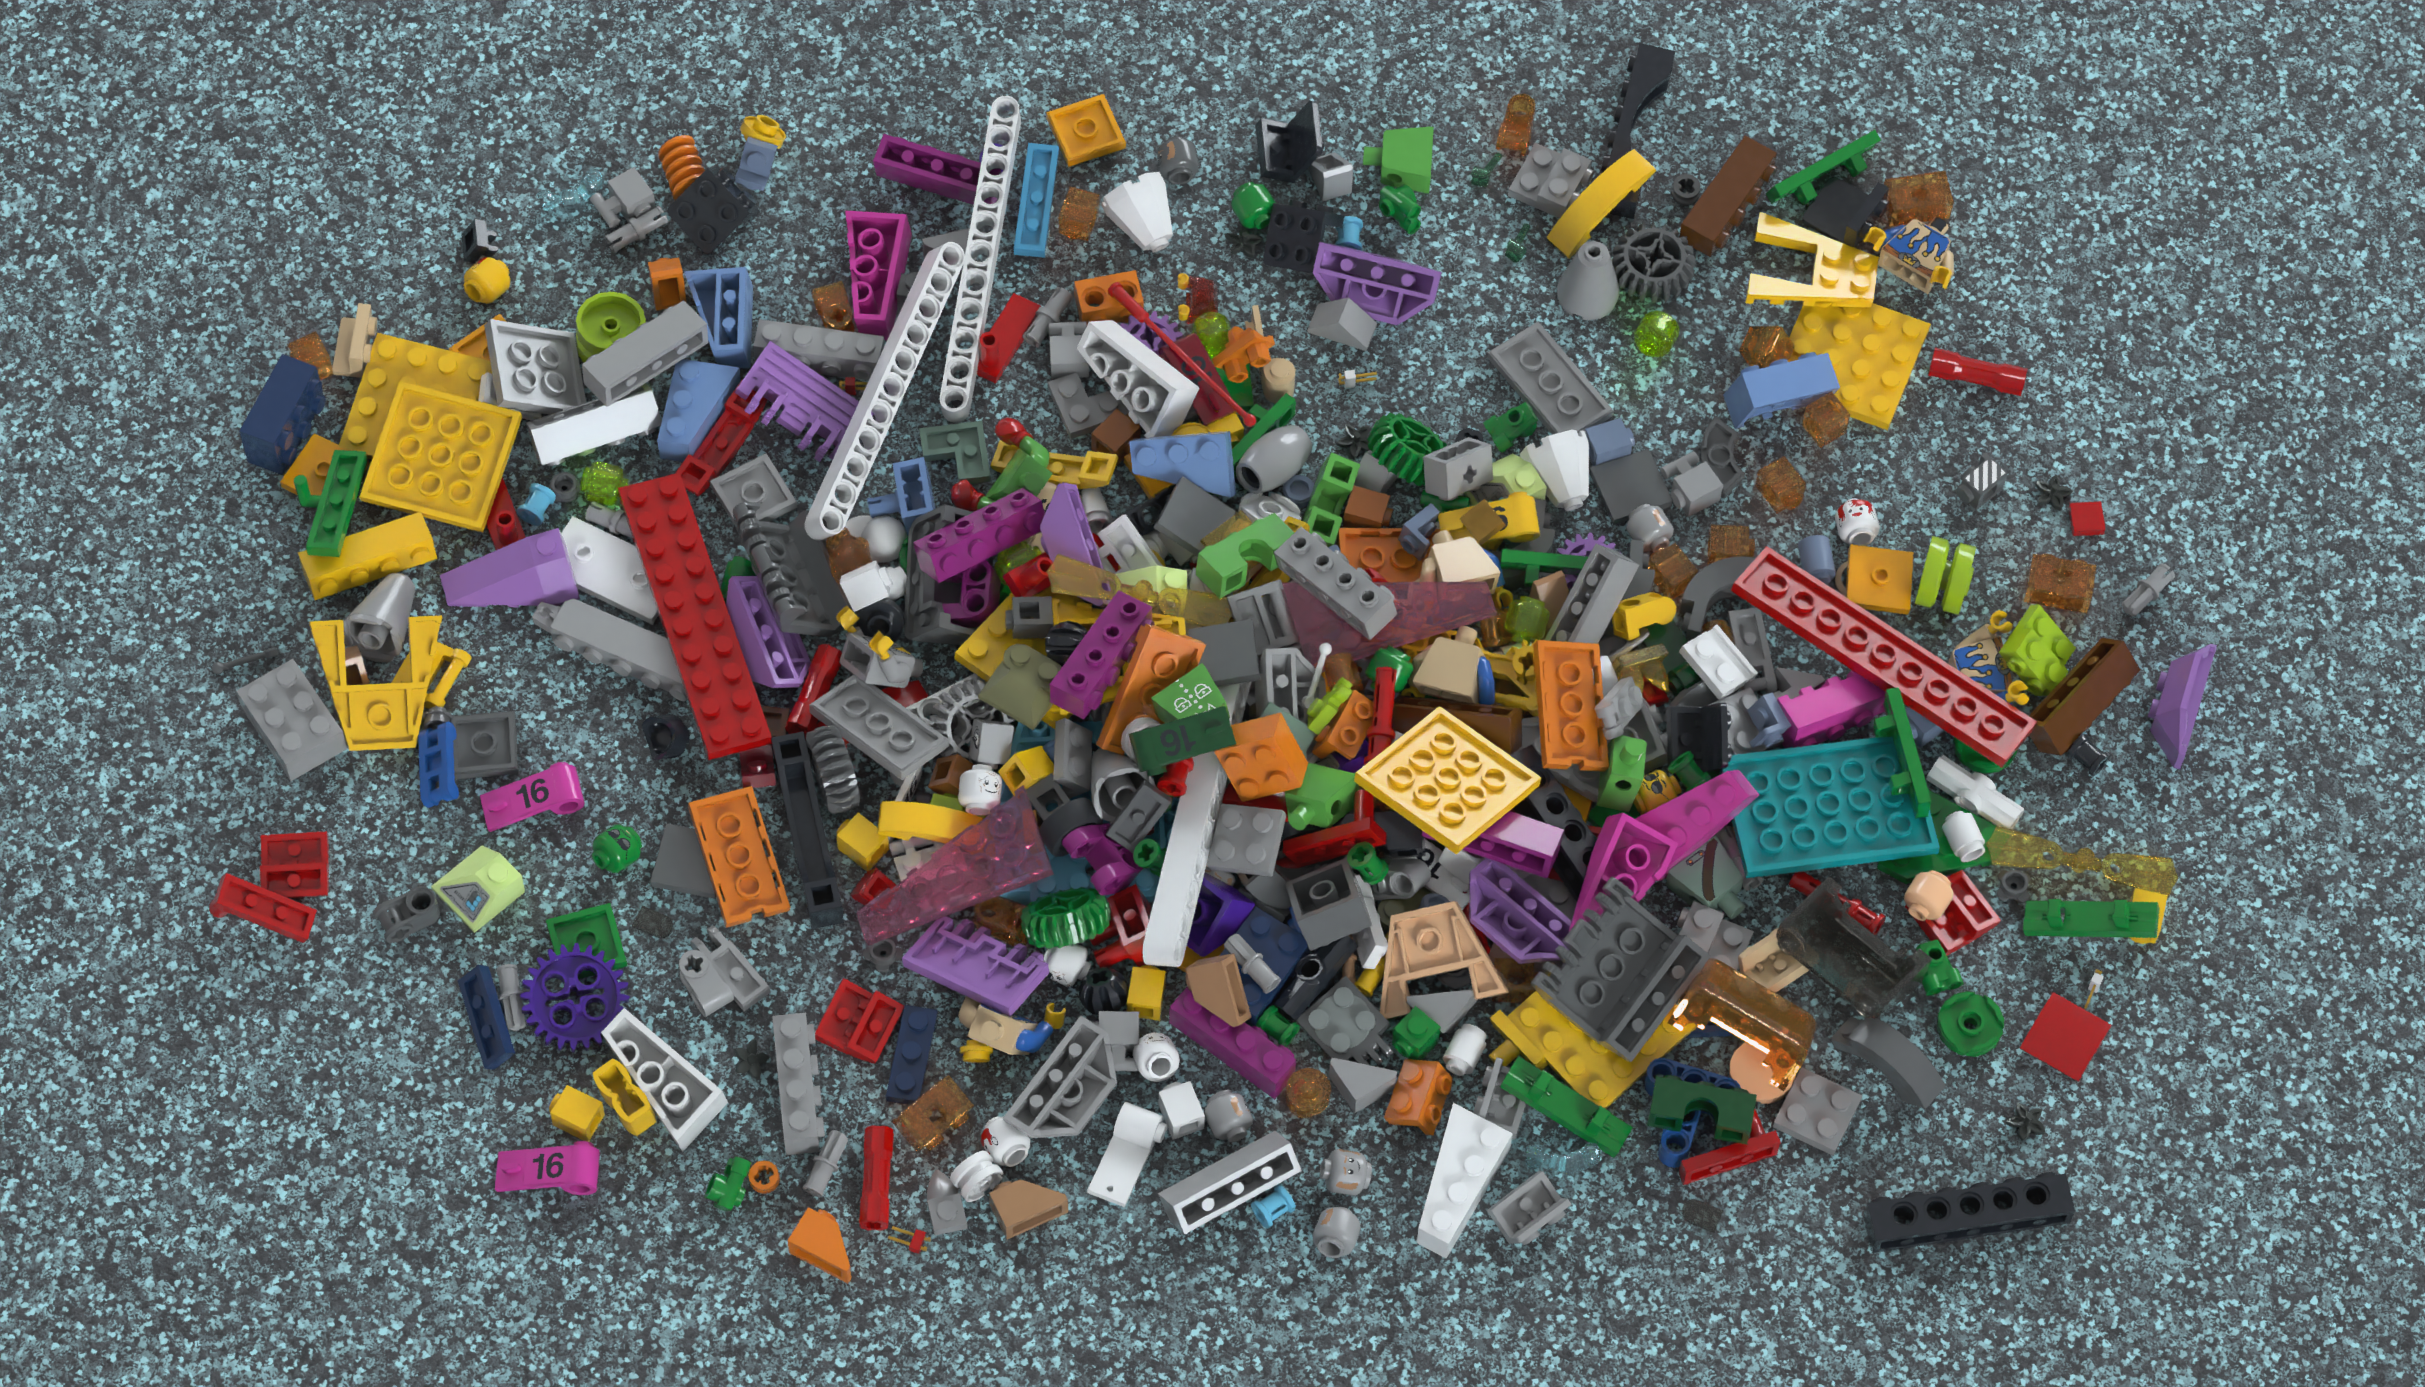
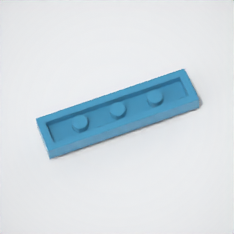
M1028 143L1014 242V255L1045 258L1059 146Z

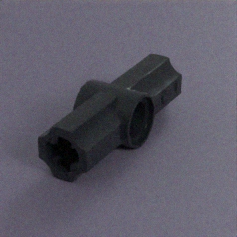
M1345 936L1331 942L1329 945L1319 947L1314 954L1303 956L1296 964V975L1272 1002V1005L1277 1007L1278 1012L1286 1019L1296 1022L1317 996H1323L1334 986V975L1358 948L1356 942L1349 936Z

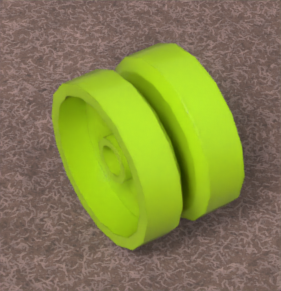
M617 292L598 293L585 300L578 309L576 317V347L578 356L584 363L592 355L601 353L616 340L628 336L636 331L641 324L646 323L644 311L637 301L626 294Z
M1932 536L1915 604L1931 608L1935 604L1938 590H1943L1942 611L1959 615L1963 598L1967 596L1974 571L1972 563L1976 547L1960 543L1956 546L1953 560L1948 561L1949 541Z

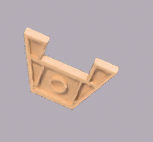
M1452 901L1391 915L1380 1013L1387 1020L1406 1016L1413 1009L1407 1004L1406 997L1410 996L1407 981L1464 968L1469 969L1475 999L1478 1000L1509 993L1458 902Z

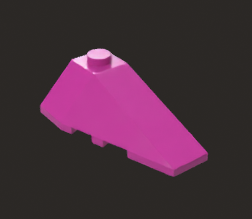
M1625 813L1607 817L1593 848L1569 932L1579 918L1585 920L1582 914L1587 908L1599 915L1602 914L1604 910L1595 900V897L1599 892L1606 895L1602 888L1610 877L1616 878L1634 892L1631 898L1639 902L1655 881H1658L1666 873L1678 843Z

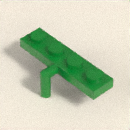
M334 450L321 496L310 494L308 482L304 475H298L294 478L300 505L306 508H317L306 544L308 555L340 557L368 461L366 452Z

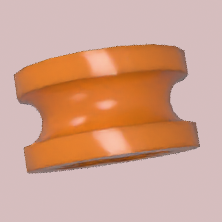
M763 1160L752 1165L748 1176L753 1190L758 1193L767 1194L779 1186V1172L772 1162ZM766 1170L767 1175L770 1172L773 1173L769 1177L768 1184L763 1185L761 1180L758 1183L755 1181L759 1178L760 1171Z

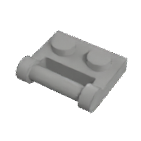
M1281 579L1226 597L1234 622L1252 619L1257 656L1262 655L1263 649L1283 648L1302 641L1300 633L1295 632L1281 591L1284 589ZM1268 594L1283 633V637L1275 639L1261 596Z

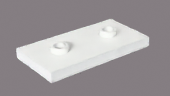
M572 516L561 534L566 543L577 588L653 625L659 613L636 546Z

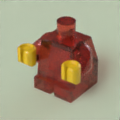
M1180 273L1178 275V288L1181 290L1189 288V292H1186V305L1178 306L1179 319L1181 321L1186 320V324H1218V292L1215 282L1205 277H1188L1187 274Z

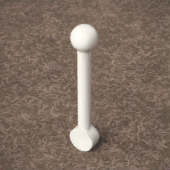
M1322 643L1319 647L1321 654L1308 695L1304 696L1301 702L1304 708L1308 709L1315 700L1314 695L1326 657L1332 651L1329 643Z

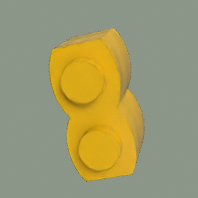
M612 1058L593 1072L594 1081L604 1101L611 1108L615 1109L622 1125L628 1132L638 1136L656 1123V1116L647 1096L639 1087L634 1085L627 1069L619 1061Z

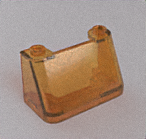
M1714 958L1708 959L1681 995L1667 1022L1682 1031L1690 1023H1699L1697 1027L1703 1030L1710 1020L1766 1053L1761 1065L1766 1068L1770 1066L1773 1075L1769 1083L1782 1091L1786 1089L1804 1063L1817 1027L1816 1020L1810 1013Z

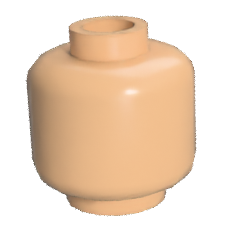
M1933 870L1921 872L1915 876L1905 892L1904 901L1909 907V913L1914 918L1920 921H1925L1926 919L1936 920L1943 915L1953 898V890L1950 880L1943 874Z

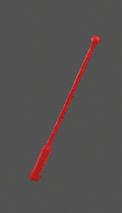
M1119 282L1113 283L1108 288V294L1115 298L1140 323H1145L1243 418L1246 426L1252 427L1255 425V416L1247 414L1149 319V313L1123 289Z

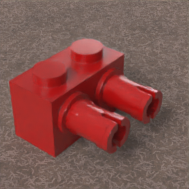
M1134 884L1107 898L1111 909L1110 925L1104 929L1102 934H1097L1094 939H1089L1095 947L1114 936L1120 935L1119 940L1094 951L1100 968H1109L1128 958L1130 960L1133 959L1138 967L1145 965L1142 954L1143 943L1152 906L1137 884Z

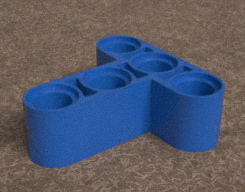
M1658 1058L1650 1062L1644 1082L1645 1090L1650 1096L1653 1094L1655 1084L1653 1076L1657 1074L1677 1076L1683 1081L1692 1083L1710 1082L1718 1088L1729 1090L1731 1088H1741L1739 1083L1732 1078L1666 1058ZM1696 1110L1688 1113L1687 1115L1692 1120L1682 1123L1681 1132L1663 1130L1658 1157L1664 1165L1672 1168L1680 1167L1681 1161L1688 1158L1701 1113L1706 1112ZM1676 1143L1681 1146L1682 1150L1672 1151L1666 1145Z

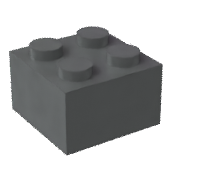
M1347 858L1285 883L1296 921L1310 951L1329 945L1333 941L1358 933L1372 926L1361 888Z

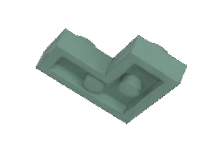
M982 421L919 428L922 456L925 462L955 458L958 482L962 480H967L970 484L991 482Z

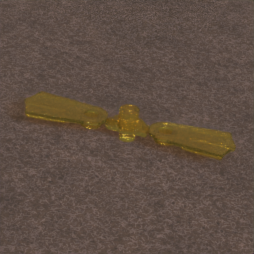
M1057 554L1053 564L1046 572L1053 593L1112 600L1117 591L1120 590L1145 603L1157 605L1158 602L1159 608L1165 614L1183 617L1186 622L1199 627L1224 624L1232 617L1227 596L1219 599L1214 593L1173 587L1163 589L1158 595V592L1153 591L1152 584L1147 580H1140L1135 586L1123 584L1118 576L1112 572L1061 554ZM1102 583H1107L1111 587V591L1104 590ZM1166 599H1172L1176 607L1169 606Z
M1996 826L1992 836L1986 843L1992 865L2052 870L2059 867L2062 863L2064 866L2072 867V870L2076 873H2083L2085 870L2102 871L2103 875L2112 882L2168 896L2179 879L2172 858L2111 853L2102 861L2101 858H2095L2094 852L2089 848H2081L2077 854L2063 852L2062 848L2053 841L2001 826ZM2043 852L2051 853L2053 860H2046L2043 857ZM2110 865H2117L2120 868V873H2114L2110 869Z

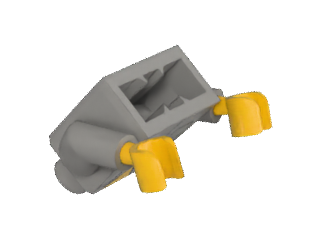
M847 605L836 615L837 621L847 630L845 634L847 639L839 663L864 683L905 688L910 677L919 678L923 672V661L921 659L915 658L899 644L894 643L888 636H884L880 631L873 638L864 636L860 627L853 626L860 618Z

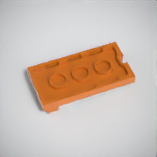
M1339 528L1336 545H1338L1341 553L1346 556L1349 564L1355 569L1358 567L1362 569L1372 568L1382 575L1393 586L1395 591H1408L1412 582L1420 579L1423 562L1428 558L1430 549L1434 545L1432 538L1436 533L1440 532V529H1436L1427 538L1430 546L1425 557L1420 561L1413 554L1407 553L1398 540L1402 528Z
M1145 624L1144 627L1141 625L1135 638L1138 644L1096 745L1101 749L1124 755L1125 752L1122 750L1121 738L1123 731L1129 723L1140 717H1150L1160 724H1165L1157 717L1151 697L1198 666L1206 644L1202 641L1186 635L1174 634L1158 626Z
M1537 640L1533 644V666L1536 677L1542 768L1567 770L1572 764H1577L1580 770L1605 772L1609 768L1607 740L1602 731L1604 728L1602 718L1599 719L1595 712V707L1603 699L1599 644Z
M752 786L689 802L688 809L725 927L728 928L750 922L752 914L761 912L765 918L789 911L790 904ZM753 812H755L756 819H757V822H758V825H759L758 829H757L756 822H755V819H754V816H753ZM763 842H764V844H765V847H766V850H767V853H768V856H769L768 858L766 857V854H765V851H764V848H763V844H762ZM773 872H774V875H775V878H776V882H777V885H778L777 889H776V885H775V882H774V879H773V876H772V873H773Z

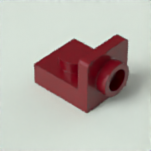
M771 744L739 752L743 788L750 786L752 788L776 786Z

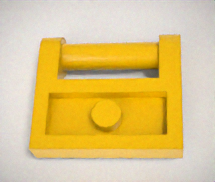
M437 642L427 690L444 661L446 660L450 664L434 692L426 693L425 708L444 707L446 695L462 668H466L472 659L466 651L458 648L453 649ZM410 652L391 683L411 682Z

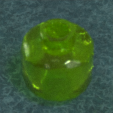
M1651 311L1644 315L1634 332V341L1639 350L1646 356L1663 357L1670 352L1679 337L1680 328L1677 321L1666 312Z
M1208 312L1195 319L1192 323L1191 333H1195L1199 337L1209 357L1212 359L1226 349L1225 344L1229 342L1228 331L1232 328L1226 316L1217 312Z
M594 461L590 467L585 466L580 491L584 492L586 500L590 502L595 501L599 504L613 506L619 498L618 488L628 486L629 479L623 478L624 472L620 466Z
M1022 541L998 553L997 562H995L994 567L1001 582L1007 586L1002 577L1003 575L1039 556L1042 552L1037 546L1032 547L1028 542Z
M1521 595L1520 600H1513L1510 603L1503 627L1506 632L1512 634L1511 641L1522 644L1524 639L1530 645L1531 640H1541L1544 637L1550 617L1549 610L1544 608L1545 602Z

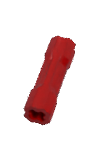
M1935 348L1928 375L1951 381L1961 380L1992 387L1999 392L2021 396L2027 368L2006 363L1995 364L1964 357L1957 352Z
M829 644L818 646L797 702L794 704L784 727L789 734L803 731L806 739L807 733L814 731L818 719L810 714L809 705L829 691L831 683L841 665L839 662L842 652Z
M872 1125L865 1128L863 1150L864 1173L862 1197L860 1199L859 1227L868 1231L888 1229L890 1165L893 1156L894 1139L893 1129L888 1126Z

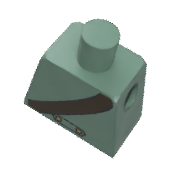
M1716 836L1668 871L1665 886L1690 906L1695 901L1715 910L1721 908L1730 919L1737 917L1745 908V905L1736 896L1741 891L1744 880L1743 876Z

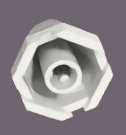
M1152 172L1138 176L1140 182L1132 184L1131 180L1122 183L1104 196V202L1101 205L1106 215L1140 248L1158 252L1169 245L1168 240L1171 239L1173 232L1165 182L1160 172Z
M1569 430L1546 436L1541 439L1542 445L1538 448H1535L1534 443L1527 445L1520 453V457L1534 466L1547 486L1546 495L1554 506L1564 508L1565 511H1572L1582 507V501L1586 500L1589 496V442L1585 431L1577 433V430Z

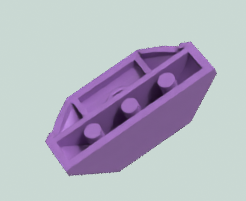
M1323 242L1319 243L1312 272L1330 301L1349 297L1372 319L1394 325L1401 324L1435 303L1442 274L1440 271L1414 263Z
M1063 482L1057 485L1040 525L1042 533L1041 545L1055 567L1051 575L1060 588L1097 606L1106 607L1112 600L1113 595L1080 499L1077 485Z
M732 576L728 584L726 607L752 681L771 688L800 687L811 664L800 635L781 631L776 623L771 606L764 596L763 588L757 576Z
M2209 644L2171 661L2167 673L2161 671L2156 690L2161 691L2159 700L2153 699L2148 713V717L2153 719L2150 729L2152 735L2173 768L2179 770L2186 755L2217 645Z
M1485 858L1469 873V922L1519 964L1561 960L1557 953H1555V950L1559 945L1567 948L1562 941L1569 933L1572 921L1503 863Z

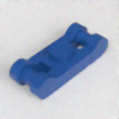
M449 721L438 725L435 730L432 728L422 730L418 735L420 797L426 808L438 805L441 800L448 802L457 799L459 796L458 787L455 783L453 740L456 739L457 733L454 725ZM439 781V788H436V782Z

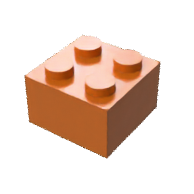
M1281 712L1231 725L1236 744L1214 751L1242 802L1300 788L1308 766V761Z

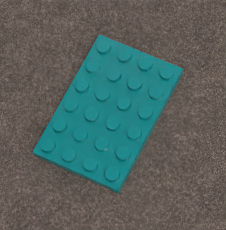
M1874 737L1732 755L1728 767L1719 770L1720 775L1727 771L1739 770L1759 793V796L1732 819L1746 878L1938 854L1940 846L1930 810L1928 817L1915 819L1909 795L1891 794L1889 787L1891 775L1902 773L1892 737Z

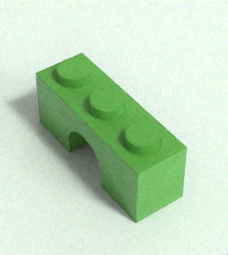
M1332 452L1320 467L1303 521L1310 526L1309 533L1315 532L1320 535L1326 542L1327 547L1335 543L1343 519L1339 516L1348 495L1353 489L1361 465Z
M1275 513L1263 519H1257L1241 531L1233 532L1224 540L1203 548L1198 553L1196 576L1220 599L1245 586L1248 568L1246 561L1260 562L1270 572L1278 568L1274 552L1294 532Z

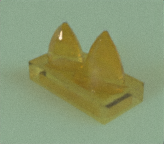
M1663 643L1619 655L1612 662L1618 681L1632 676L1635 686H1638L1643 693L1644 676L1657 688L1665 692L1669 691L1668 676L1662 664V661L1669 652Z

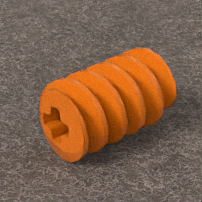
M681 135L668 140L661 146L658 154L674 201L705 171L704 167L701 166L702 160L698 156V149L694 146L695 141L689 135Z

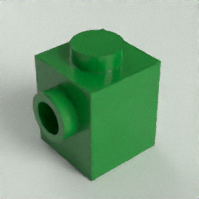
M1415 1006L1394 1027L1392 1045L1402 1056L1410 1060H1422L1439 1043L1441 1026Z

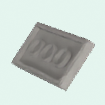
M1539 321L1488 352L1487 358L1522 400L1530 405L1534 414L1552 435L1569 430H1577V433H1579L1580 431H1585L1586 428L1602 424L1613 417L1614 410Z
M854 674L809 705L810 714L825 725H833L838 728L844 739L900 780H903L948 748L949 739L940 734V732L875 685L864 683Z

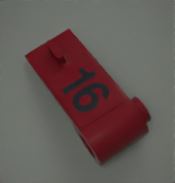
M1195 333L1174 341L1187 356L1230 396L1206 349ZM1168 345L1159 348V357L1199 387L1192 406L1202 425L1207 426L1236 412Z

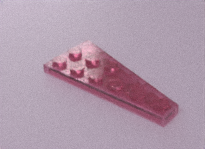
M1373 582L1378 587L1381 585L1385 586L1394 595L1395 600L1393 602L1397 615L1369 640L1298 583H1282L1304 656L1315 669L1321 654L1319 647L1322 643H1329L1332 647V651L1327 655L1323 670H1327L1374 655L1380 648L1387 649L1388 645L1396 648L1497 615L1487 582Z
M1024 785L1014 792L1015 796L1003 805L999 803L990 810L991 814L978 824H971L933 853L931 860L919 869L915 867L906 874L907 878L893 889L887 888L856 912L864 940L868 946L1054 875Z

